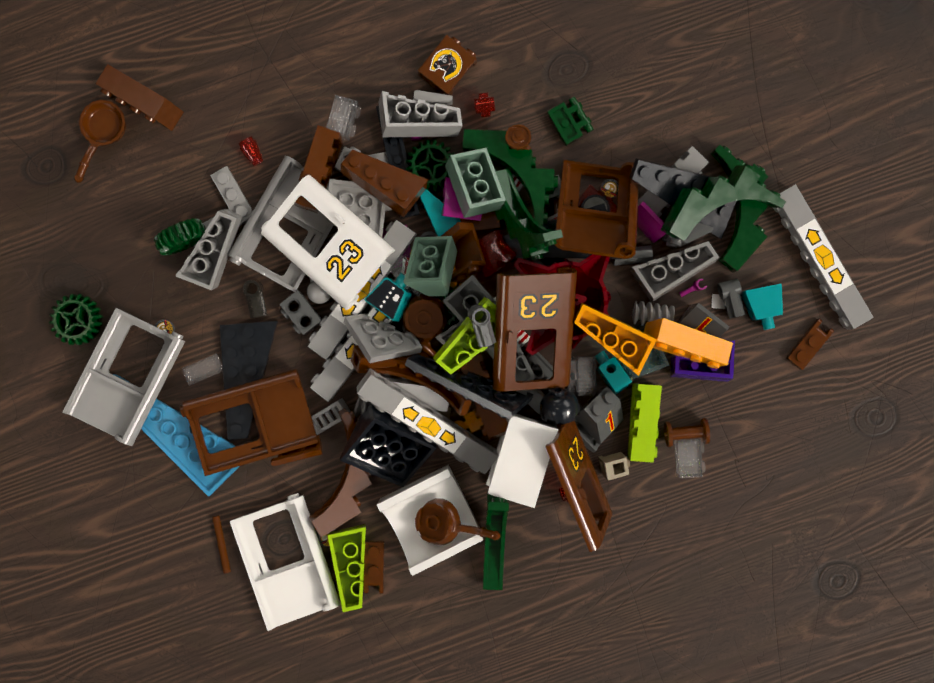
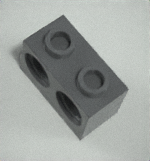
M299 290L279 304L282 307L281 313L286 319L290 318L293 321L292 327L298 334L307 335L322 321V318ZM297 301L299 308L297 311L292 312L290 304ZM305 316H308L311 320L308 327L302 325V319Z

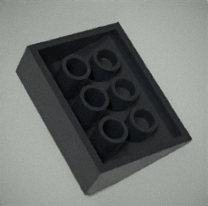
M370 404L359 418L340 456V461L404 487L436 450L437 446L434 442L426 441L419 432L414 433L410 431L403 422L398 423L393 420L389 413L380 412L375 406Z

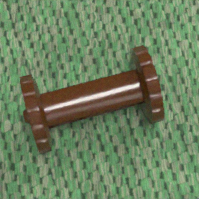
M520 124L509 127L505 135L508 146L514 150H531L529 145L531 142L530 130Z
M702 418L698 426L672 428L669 421L664 422L666 446L672 447L673 440L701 437L704 444H709L710 427L707 418Z

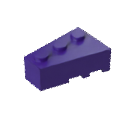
M735 340L730 341L733 345L727 366H720L719 369L708 367L706 363H698L688 358L674 355L671 358L670 377L723 382L732 380L734 375Z

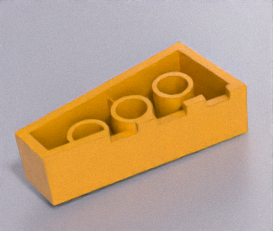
M581 303L574 317V323L639 376L657 340L656 338Z
M665 318L647 322L645 325L644 333L657 339L653 346L654 349L685 357L694 362L706 363L708 367L715 369L728 365L732 342Z

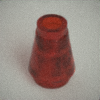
M252 136L238 143L239 149L253 166L264 162L257 141Z

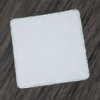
M712 294V308L725 309L724 302L719 294Z

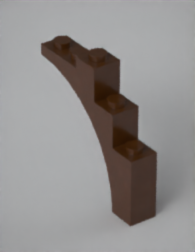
M354 346L351 362L357 373H367L371 368L377 373L412 380L442 396L460 416L467 415L471 400L463 398L461 394L455 391L447 390L440 383L432 382L428 377L414 373L405 366L407 358L414 354L369 363L359 346ZM425 352L416 353L428 357V355Z
M343 408L338 411V414L344 425L348 442L356 426L355 422L357 419L352 411L348 412ZM347 463L345 464V470L340 483L332 496L320 509L309 516L321 538L361 513L358 508L361 504L354 495L372 485L369 480L372 477L370 473Z

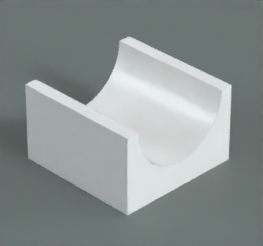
M515 414L511 419H507L506 433L500 436L496 449L498 458L491 466L486 485L489 486L487 494L535 508L550 459L545 446L554 440L558 429L552 424Z
M449 464L380 498L377 503L379 511L386 516L399 539L412 576L483 541V537L479 535L459 532L452 542L446 545H434L423 540L420 537V532L416 530L415 518L418 510L428 501L435 498L445 499L455 506L461 525L480 528Z

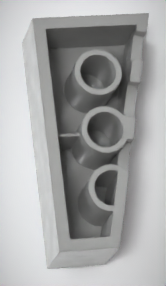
M381 92L378 103L382 137L458 136L462 128L460 108L435 103V105L429 104L425 100L418 99L416 101L407 99L403 95L393 96L389 95V92Z
M692 146L671 167L702 174L701 170L709 162ZM649 190L638 200V206L644 201L658 217L662 215L660 211L665 206L667 208L671 206Z
M226 209L219 210L201 239L195 245L190 256L185 260L182 268L176 274V277L209 290L217 288L243 216Z
M708 241L683 251L633 266L631 273L652 303L715 263L719 256Z
M379 373L433 409L447 412L449 403L433 390L403 377Z

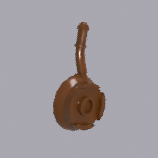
M93 101L84 108L80 115L79 126L81 133L91 145L85 152L82 161L79 162V168L74 176V180L77 183L84 180L87 167H89L97 147L113 144L115 141H119L125 133L124 113L119 106L111 101Z
M425 294L411 298L402 316L405 329L414 334L416 338L424 340L430 347V340L443 332L448 320L446 306L435 296H427Z
M442 498L428 501L418 510L415 518V527L420 532V537L434 545H446L452 542L459 532L476 534L493 540L500 539V533L496 530L492 531L484 527L461 525L455 506Z

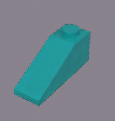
M427 189L422 193L420 199L437 236L443 235L456 223L461 222L459 218L442 216L443 203Z

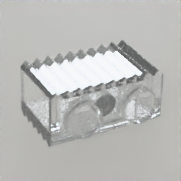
M335 95L326 128L339 132L343 140L349 141L350 137H354L356 126L354 125L355 118H359L361 113L358 101Z
M571 357L568 390L575 394V396L597 394L595 392L597 390L595 377L597 365L595 357Z
M701 439L674 440L676 477H703L702 473L705 472V462L702 461L701 453H704V443L701 442Z

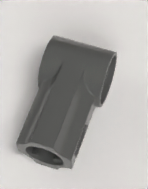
M736 278L718 283V293L724 302L728 319L745 315L740 296L742 289L739 280Z
M481 305L472 306L468 311V317L471 320L478 347L493 345L496 343L490 322L489 311ZM478 311H483V317L480 320H475V314Z

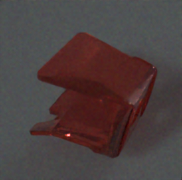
M494 230L479 240L486 265L481 268L485 277L492 275L515 260L516 253L502 239V230Z

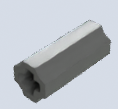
M651 245L636 247V254L632 258L612 259L613 265L647 263L653 260Z

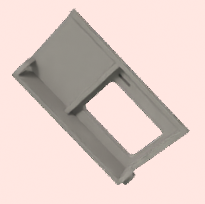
M285 155L228 256L231 257L229 261L240 266L242 263L283 287L296 292L305 273L293 262H291L286 273L280 276L254 262L251 258L263 238L261 234L262 225L271 219L298 185L300 174L304 170V167L299 162ZM295 204L284 215V218L308 231L301 246L313 257H316L334 223L320 211L317 214L297 207Z
M115 308L63 413L114 436L121 443L133 446L185 343L182 340L184 336L174 331L170 334L127 312ZM133 325L164 339V345L142 387L135 386L109 372L126 335Z

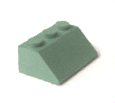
M415 237L404 284L427 296H448L458 252L453 237Z

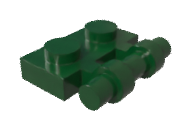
M575 97L568 100L571 104L570 108H567L563 102L547 111L565 146L583 136L580 131L581 128H585L587 134L594 130L591 125L592 121L589 117H586L582 110L581 102L578 103ZM576 113L580 122L576 123L571 114Z

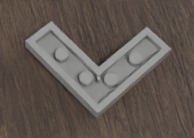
M226 166L210 176L229 208L227 210L243 216L239 225L241 226L248 221L253 210L229 167ZM213 218L203 223L206 229Z

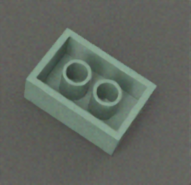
M487 148L450 155L445 167L464 218L500 210L506 199Z

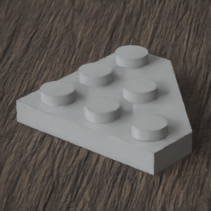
M330 179L328 191L382 238L386 205L354 182Z
M365 314L346 316L344 319V324L369 363L421 353V344L414 334L408 331L405 333L397 331L395 326L383 321L377 323L370 320V316Z

